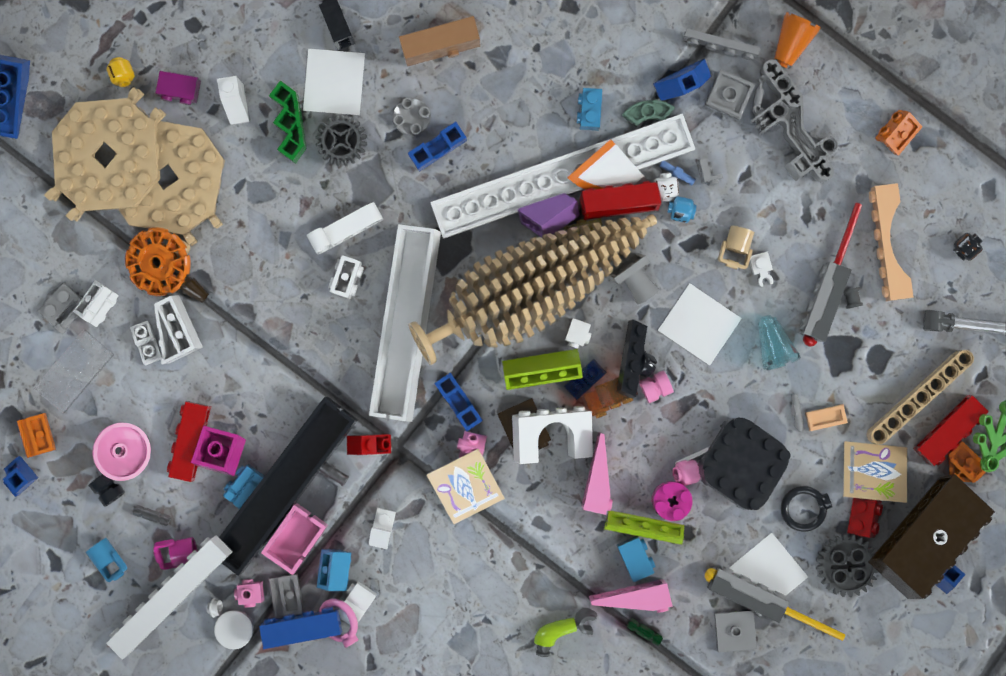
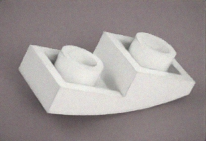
M149 321L130 327L143 364L148 365L161 360L162 353Z

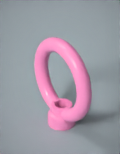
M339 599L326 600L320 606L319 612L323 608L334 606L343 610L349 619L350 629L347 633L330 637L337 642H342L344 647L347 648L359 640L356 636L358 629L356 615L352 608L344 601Z

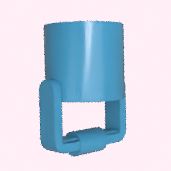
M107 538L101 540L85 552L107 582L118 580L127 570V565ZM115 562L120 569L111 575L106 567Z

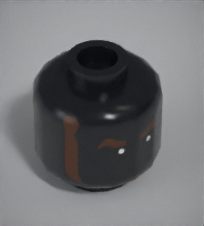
M964 233L955 241V249L953 251L963 261L965 259L971 261L982 252L981 243L983 241L975 233L973 235Z

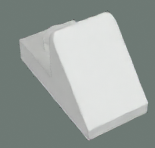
M377 508L370 533V546L388 549L396 516L395 511Z

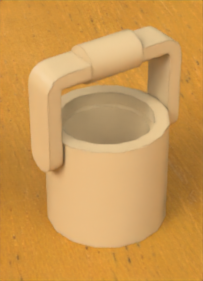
M730 226L727 240L722 242L718 261L736 270L738 268L747 269L752 255L750 247L755 232L738 226ZM725 249L746 255L744 264H739V262L730 259H723Z

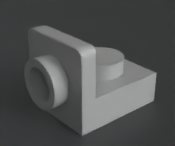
M707 158L697 161L701 183H707L708 186L718 184V180H721L723 175L711 176L713 168L711 162L707 161Z

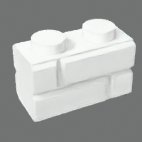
M95 280L73 312L97 327L99 323L105 320L106 313L116 304L119 295Z

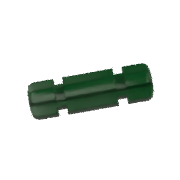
M633 618L629 620L627 627L630 630H635L637 634L647 640H651L653 644L660 645L663 640L661 635L654 633L653 630L641 623L638 624L639 622Z

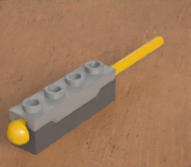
M723 566L722 569L716 567V569L709 568L705 572L704 576L706 581L709 582L707 586L709 590L771 620L780 623L783 615L786 614L841 641L845 638L844 633L789 608V602L785 599L786 596L777 591L773 594L767 591L769 587L761 583H757L756 586L750 583V578L742 574L738 577L728 567Z

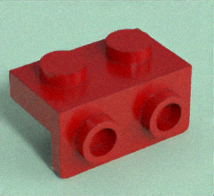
M853 498L847 533L875 538L880 529L878 519L883 511L882 500Z

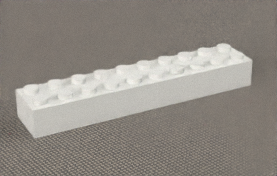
M398 224L369 416L412 422L422 354L412 337L408 324L414 321L417 322L426 334L441 232L436 229Z

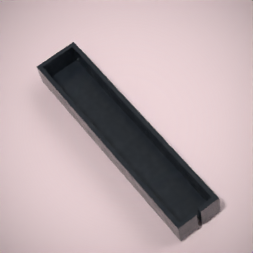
M324 397L219 536L232 551L222 564L237 576L246 570L358 421L357 418L345 409L340 411L341 406L331 398Z

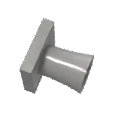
M637 253L608 276L612 282L618 285L625 281L637 305L647 301L659 291V288L641 269L650 261L646 255Z

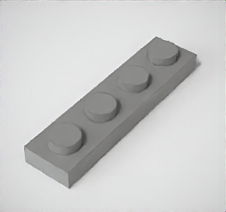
M688 28L683 37V40L687 41L689 45H704L708 50H723V53L727 55H742V58L746 60L757 59L761 50L760 47Z

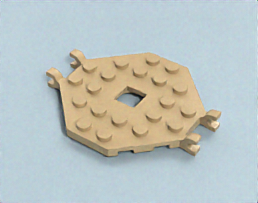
M133 87L128 94V98L76 102L52 131L55 186L49 189L44 196L50 201L52 199L57 201L63 193L76 205L75 208L66 214V217L71 221L75 220L78 222L85 211L136 208L160 180V171H158L159 145L156 132H158L157 124L166 116V113L156 107L152 110L150 117L136 105L145 95L140 89ZM104 143L117 153L106 168L95 158V153Z
M160 121L157 124L158 132H156L159 145L158 171L169 165L179 179L164 190L157 182L136 208H121L118 210L130 226L147 229L153 227L164 228L170 233L183 235L186 242L193 246L198 241L191 233V230L209 218L214 228L218 229L223 225L215 212L225 160L202 128Z

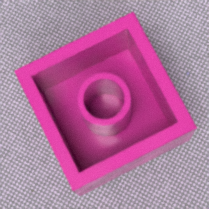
M203 426L191 463L201 468L234 476L246 439L237 434Z

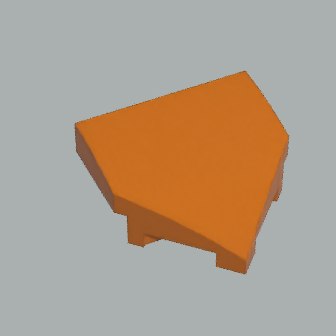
M962 440L953 452L948 453L949 475L956 474L963 482L976 483L986 472L981 469V458Z

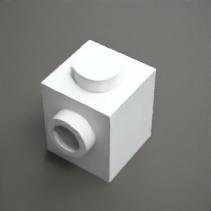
M573 318L565 341L568 342L567 345L578 349L579 346L583 347L584 343L588 344L592 334L589 333L591 324Z

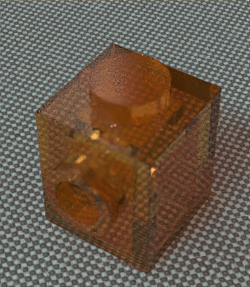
M602 388L583 395L588 410L592 411V416H596L597 419L607 415L606 411L610 410Z

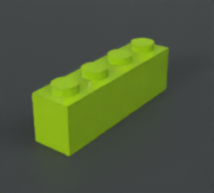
M578 349L502 361L506 390L583 378Z

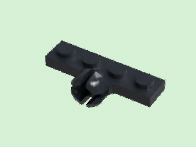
M634 319L628 321L616 391L629 398H635L637 395L639 376L646 377L654 373L656 366L649 362L657 364L656 358L644 350L648 326Z

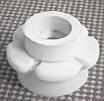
M215 598L211 599L207 604V613L212 618L221 616L223 612L222 601L215 600Z

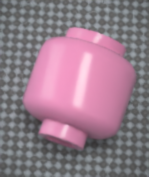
M683 460L676 463L673 468V477L676 482L686 486L700 481L699 466H697L696 460Z

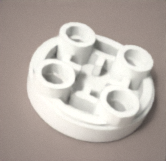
M240 610L226 611L217 619L214 626V634L217 641L228 649L242 648L251 640L254 632L252 618Z

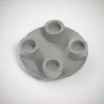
M404 98L394 108V125L405 135H419L430 124V109L420 99Z

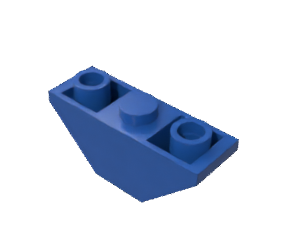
M702 59L653 83L660 101L685 95L701 87L712 76L706 60Z

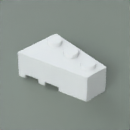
M179 295L169 296L154 304L157 328H159L160 335L159 346H161L162 365L172 363L203 348Z

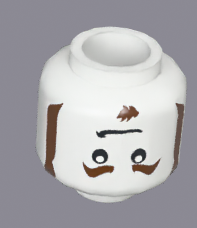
M661 173L660 177L654 180L658 184L661 201H673L679 195L678 178L672 176L671 173Z

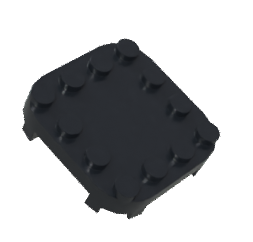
M740 417L732 418L720 425L719 433L703 459H700L697 466H699L701 481L704 485L711 487L737 505L736 507L743 510H759L767 502L787 469L791 454L779 440L752 421Z

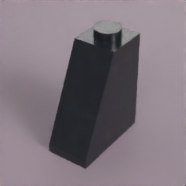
M323 0L319 7L337 50L339 51L354 45V39L338 0Z

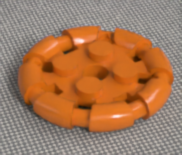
M159 227L149 228L148 231L142 230L135 235L129 243V250H126L125 266L129 270V278L133 284L141 291L145 290L147 294L152 296H166L167 293H174L179 290L186 280V275L190 273L191 267L190 255H187L185 249L187 247L182 239L175 233L171 234L167 229ZM150 238L152 244L148 245L147 240ZM164 239L168 240L167 245L163 244ZM178 251L180 256L179 259H177V256L174 252ZM155 257L159 258L160 260L159 267H156L153 264V259ZM139 265L142 272L138 273L135 266ZM175 269L180 271L178 276L173 274ZM163 280L166 281V286L162 284Z

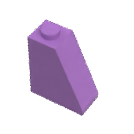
M565 193L518 209L521 224L541 238L545 234H554L580 215L577 200Z

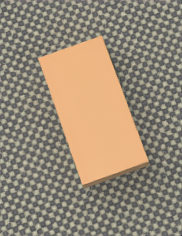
M844 404L805 412L809 431L848 423Z

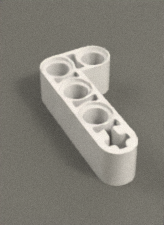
M372 202L325 228H318L310 232L306 236L315 253L321 254L381 222L383 217L375 202Z

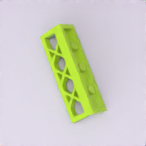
M608 511L604 530L682 545L685 525Z

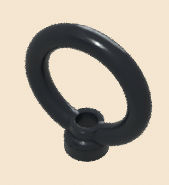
M799 486L793 488L784 496L781 503V514L789 527L796 531L807 532L818 528L823 523L827 515V509L832 508L828 493L822 495L815 488ZM809 494L817 500L819 514L813 522L800 524L791 518L789 504L795 496Z

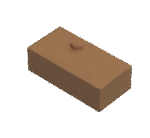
M474 16L399 36L407 67L448 56V58L456 57L459 55V52L480 47V37Z

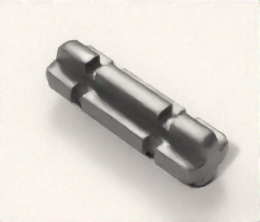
M136 505L133 509V515L142 516L143 519L155 523L160 522L159 524L167 526L171 519L169 515H161L160 512L149 508L144 509L140 505Z

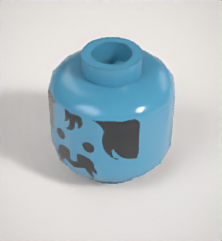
M677 196L673 202H669L667 213H671V219L674 221L688 223L690 219H694L697 205L694 204L692 199Z

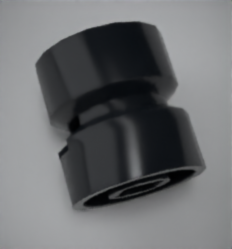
M102 474L88 486L94 494H99V501L106 507L120 498L125 491L120 484L114 483L115 480Z

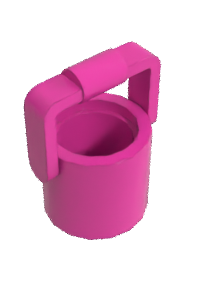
M191 537L175 541L170 539L156 542L153 554L160 568L167 570L177 568L181 563L186 564L189 561L187 557L194 550L197 552L198 550L195 539ZM169 546L171 562L164 563V558L159 548Z

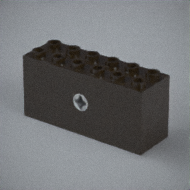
M956 474L939 477L868 563L907 599H926L932 593V587L943 580V574L947 569H951L956 564V558L967 551V545L971 540H975L980 535V529L991 522V516L995 511Z

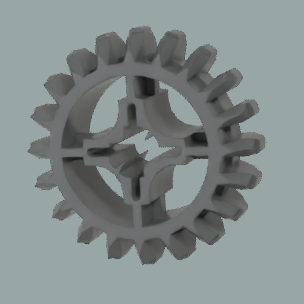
M335 115L336 121L333 122L332 118L329 117L328 121L330 124L327 125L323 122L322 125L325 129L318 128V132L322 136H316V139L321 141L316 143V147H323L318 153L320 155L325 153L323 159L327 160L330 158L329 163L331 165L336 160L338 167H340L341 161H343L346 167L348 166L347 160L355 164L353 159L355 156L357 159H361L358 152L365 153L361 146H367V142L362 141L367 138V135L361 134L365 129L364 127L358 128L360 126L359 121L353 124V117H350L347 121L346 115L342 116V120H340L338 115ZM339 126L349 127L348 130L346 129L341 133L334 130V128ZM354 132L357 136L355 148L349 144V140ZM330 133L334 138V142L328 150L326 141ZM335 135L342 139L345 137L346 139L344 140L347 146L345 144L339 143ZM340 149H346L350 152L341 156L334 154L335 151L338 152Z

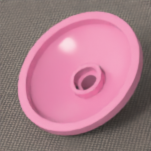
M115 423L104 428L96 437L92 450L94 464L100 473L117 481L129 480L139 475L147 466L151 453L150 443L146 434L139 427L129 423ZM117 447L121 449L119 454L115 453Z

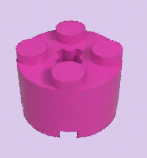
M676 481L664 482L653 491V508L659 516L666 520H682L689 514L692 508L693 501L690 491ZM673 496H675L674 499L676 500V503H672L671 506H669L670 503L668 502V498H673Z

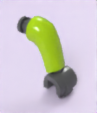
M582 608L576 613L575 619L572 617L558 620L539 628L534 638V643L537 644L536 655L549 657V650L555 645L556 640L564 635L576 632L577 629L583 634L593 635L592 627L584 625V623L588 620L594 621L597 619V613L589 608Z

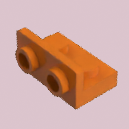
M898 110L891 116L889 122L880 129L875 139L883 142L894 155L899 156L923 126L910 112Z

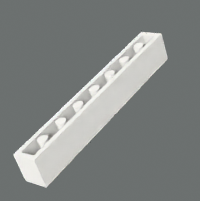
M217 535L212 539L207 537L200 544L202 548L198 552L194 550L187 557L189 561L185 565L181 563L174 570L176 574L172 578L168 576L161 583L163 587L159 591L155 589L148 596L150 600L146 604L142 602L135 609L137 613L134 616L129 615L122 622L124 626L121 629L117 627L109 635L111 639L106 644L122 660L232 553Z

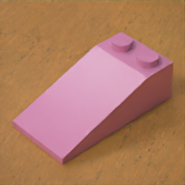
M598 432L581 507L583 510L606 515L607 511H611L613 500L610 498L605 435Z
M664 579L589 596L591 605L648 611L657 610V613L666 612L669 610L668 607H673L668 585Z

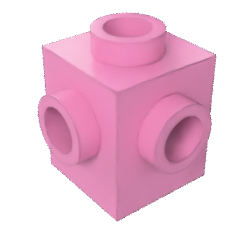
M464 431L463 439L459 438L457 449L460 450L459 458L476 449H479L483 456L487 436Z
M253 579L242 580V583H239L237 588L234 589L235 600H238V605H244V608L255 607L256 603H262L265 600L263 581L253 582Z

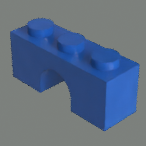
M454 122L440 131V134L431 141L423 142L408 152V155L420 172L465 143L467 137L457 122Z
M452 373L447 374L434 383L466 431L483 421Z

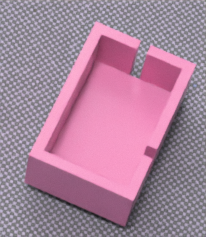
M298 503L292 507L261 552V554L292 575L296 573L305 557L310 553L328 527V524L317 516L310 517L311 512Z

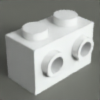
M342 255L335 265V270H337L335 277H332L328 288H331L330 292L348 299L351 298V295L355 296L358 285H355L357 277L361 278L364 267L361 266L362 262Z

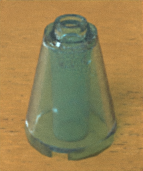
M771 315L762 317L758 323L763 369L773 370L786 366L785 364L789 361L793 363L799 360L801 357L798 350L777 318Z

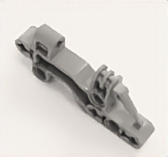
M776 60L766 61L761 67V76L758 78L759 87L756 89L754 106L752 108L755 118L751 120V123L755 122L757 124L755 127L761 130L759 132L760 135L776 124H780L783 127L784 139L797 155L795 159L784 166L795 182L808 172L811 173L816 181L820 183L826 182L834 174V169L827 160V157L837 150L838 142L834 137L827 136L815 144L804 129L802 93ZM771 67L774 69L771 72L767 71V69ZM764 81L778 98V101L766 110L761 107ZM783 81L786 84V89H780L777 82ZM790 90L791 92L785 96L784 94ZM795 97L796 101L791 103L790 99ZM775 107L781 109V116H777L774 114L773 109ZM824 142L831 144V151L824 149ZM818 163H821V165L818 166L817 168L814 167V166H816ZM826 170L827 173L822 176L820 173Z

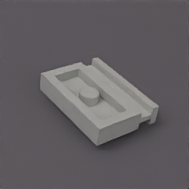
M298 574L269 578L275 617L303 613Z

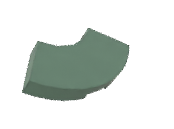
M647 100L630 106L622 116L637 127L647 120H657L659 122L666 120L675 107L664 101Z

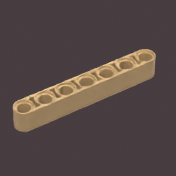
M968 350L954 352L867 431L868 441L874 444H883L888 441L972 365L974 361L973 354ZM961 354H964L966 357L964 364L959 361ZM948 366L952 370V374L949 377L945 374V369ZM933 379H935L938 383L936 389H932L931 387V381ZM919 392L924 396L922 402H918L916 398ZM904 405L909 407L907 415H904L902 412ZM891 417L895 420V425L892 428L888 426V420ZM877 430L881 433V438L878 441L873 436Z

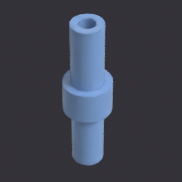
M662 161L660 167L670 172L672 176L680 178L691 186L694 184L696 179L683 172L682 168L675 167L666 161Z

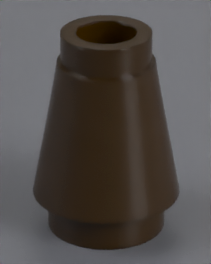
M189 276L180 287L183 291L182 293L201 303L209 295L195 278L192 279Z

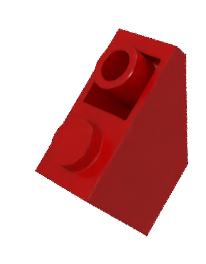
M391 434L347 436V455L391 453Z

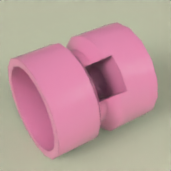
M664 370L653 374L652 379L647 377L639 381L648 403L658 400L660 395L665 397L674 393Z

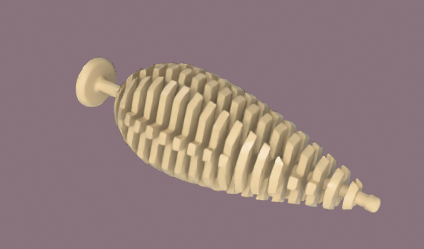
M650 214L643 220L639 217H631L630 221L627 218H619L617 223L607 220L604 223L606 226L602 227L597 222L592 224L593 231H590L588 224L579 226V234L577 233L578 228L572 227L567 229V232L561 230L555 232L554 235L549 233L543 235L542 238H531L530 242L527 243L525 241L520 242L517 248H514L513 245L506 248L507 252L504 254L501 250L496 251L495 259L492 260L489 255L484 258V265L481 266L479 261L473 265L476 273L474 271L470 273L468 270L464 274L467 282L463 279L458 280L456 291L460 301H457L456 293L453 291L450 295L449 303H451L454 309V316L447 310V324L428 334H425L417 322L414 321L408 324L417 347L427 363L432 365L437 361L432 344L453 333L464 341L462 328L468 339L471 338L475 346H483L481 336L478 337L477 334L483 335L485 338L484 343L488 347L497 348L496 341L500 345H511L509 339H515L516 343L523 342L524 339L521 336L523 333H526L528 338L535 334L532 330L534 327H537L539 332L545 329L543 322L548 321L549 325H552L556 321L555 315L558 314L561 318L566 313L564 309H573L576 306L574 301L581 302L585 298V293H591L595 285H600L604 281V276L607 277L613 272V266H611L610 262L613 261L617 268L622 262L619 255H623L626 258L630 254L629 247L635 249L639 245V238L643 239L647 234L646 228L657 224L656 217Z

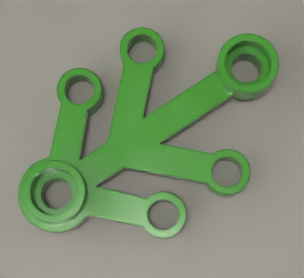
M1006 400L999 405L1001 415L996 430L993 427L992 416L982 414L979 418V423L985 426L991 444L990 448L988 449L986 444L987 437L985 434L977 432L973 436V442L979 444L983 456L980 466L985 472L995 471L999 466V460L1006 456V432L1003 434L1006 425ZM1001 446V450L997 452L998 447Z

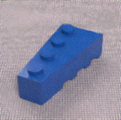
M327 607L321 609V612L314 613V610L303 612L302 615L289 614L283 616V618L265 619L259 626L263 649L341 635L342 626L339 610Z

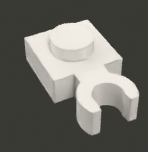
M768 252L751 256L750 265L753 275L759 274V287H763L762 280L764 278L768 279L769 285L773 284L772 276L768 275V271L773 270Z

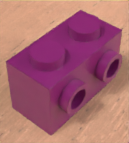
M159 71L155 93L163 101L172 102V99L180 100L179 103L191 105V102L197 103L201 80L198 77Z

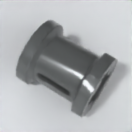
M860 287L844 290L847 301L846 309L863 306L858 292Z

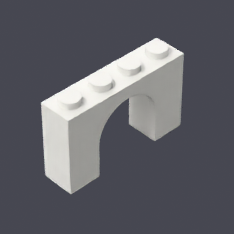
M574 406L573 410L561 407L555 408V411L551 412L548 409H539L537 413L519 411V414L512 415L514 461L519 464L538 463L539 435L544 427L554 422L562 423L567 431L568 456L574 459L593 457L592 411L585 409V406Z

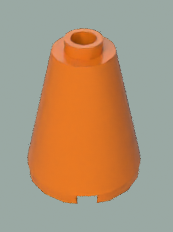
M786 12L774 59L778 60L777 62L784 68H787L788 65L793 66L818 34L821 27L818 25L813 26L811 21Z

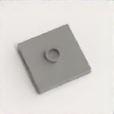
M720 69L705 106L740 120L755 84Z
M753 610L714 613L718 652L757 649Z

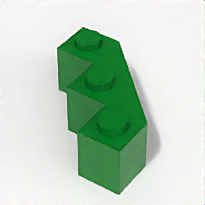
M279 81L269 95L275 103L283 108L273 123L287 134L277 150L296 164L307 149L299 96L296 91L282 81Z

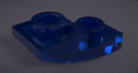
M593 359L582 369L583 378L570 380L564 387L578 400L607 372Z

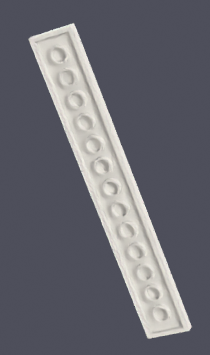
M683 114L611 139L638 170L695 151V146ZM609 140L430 202L443 239L516 214L521 207L563 193L570 195L584 190L567 177Z

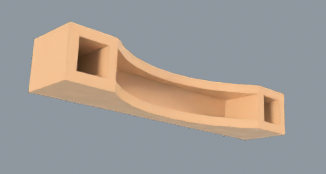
M898 183L874 186L869 192L870 203H873L871 216L872 221L876 225L874 238L878 241L879 246L877 248V258L881 261L879 275L881 279L883 278L884 283L882 295L886 298V301L913 298L911 278L897 263L890 241L892 219L900 204Z

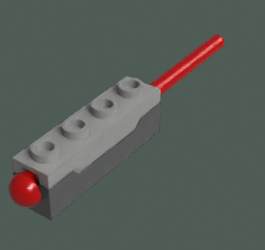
M855 203L835 261L828 262L826 265L823 264L819 273L821 276L820 282L814 286L813 293L815 295L813 301H809L806 308L808 312L806 319L803 318L799 327L802 330L800 334L804 335L803 342L808 347L815 346L817 341L826 342L852 269L841 266L862 204Z

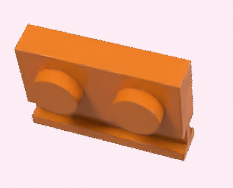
M46 413L17 421L27 458L56 450Z

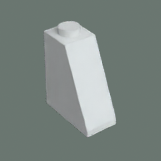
M237 76L217 79L220 99L230 124L250 122L244 84Z

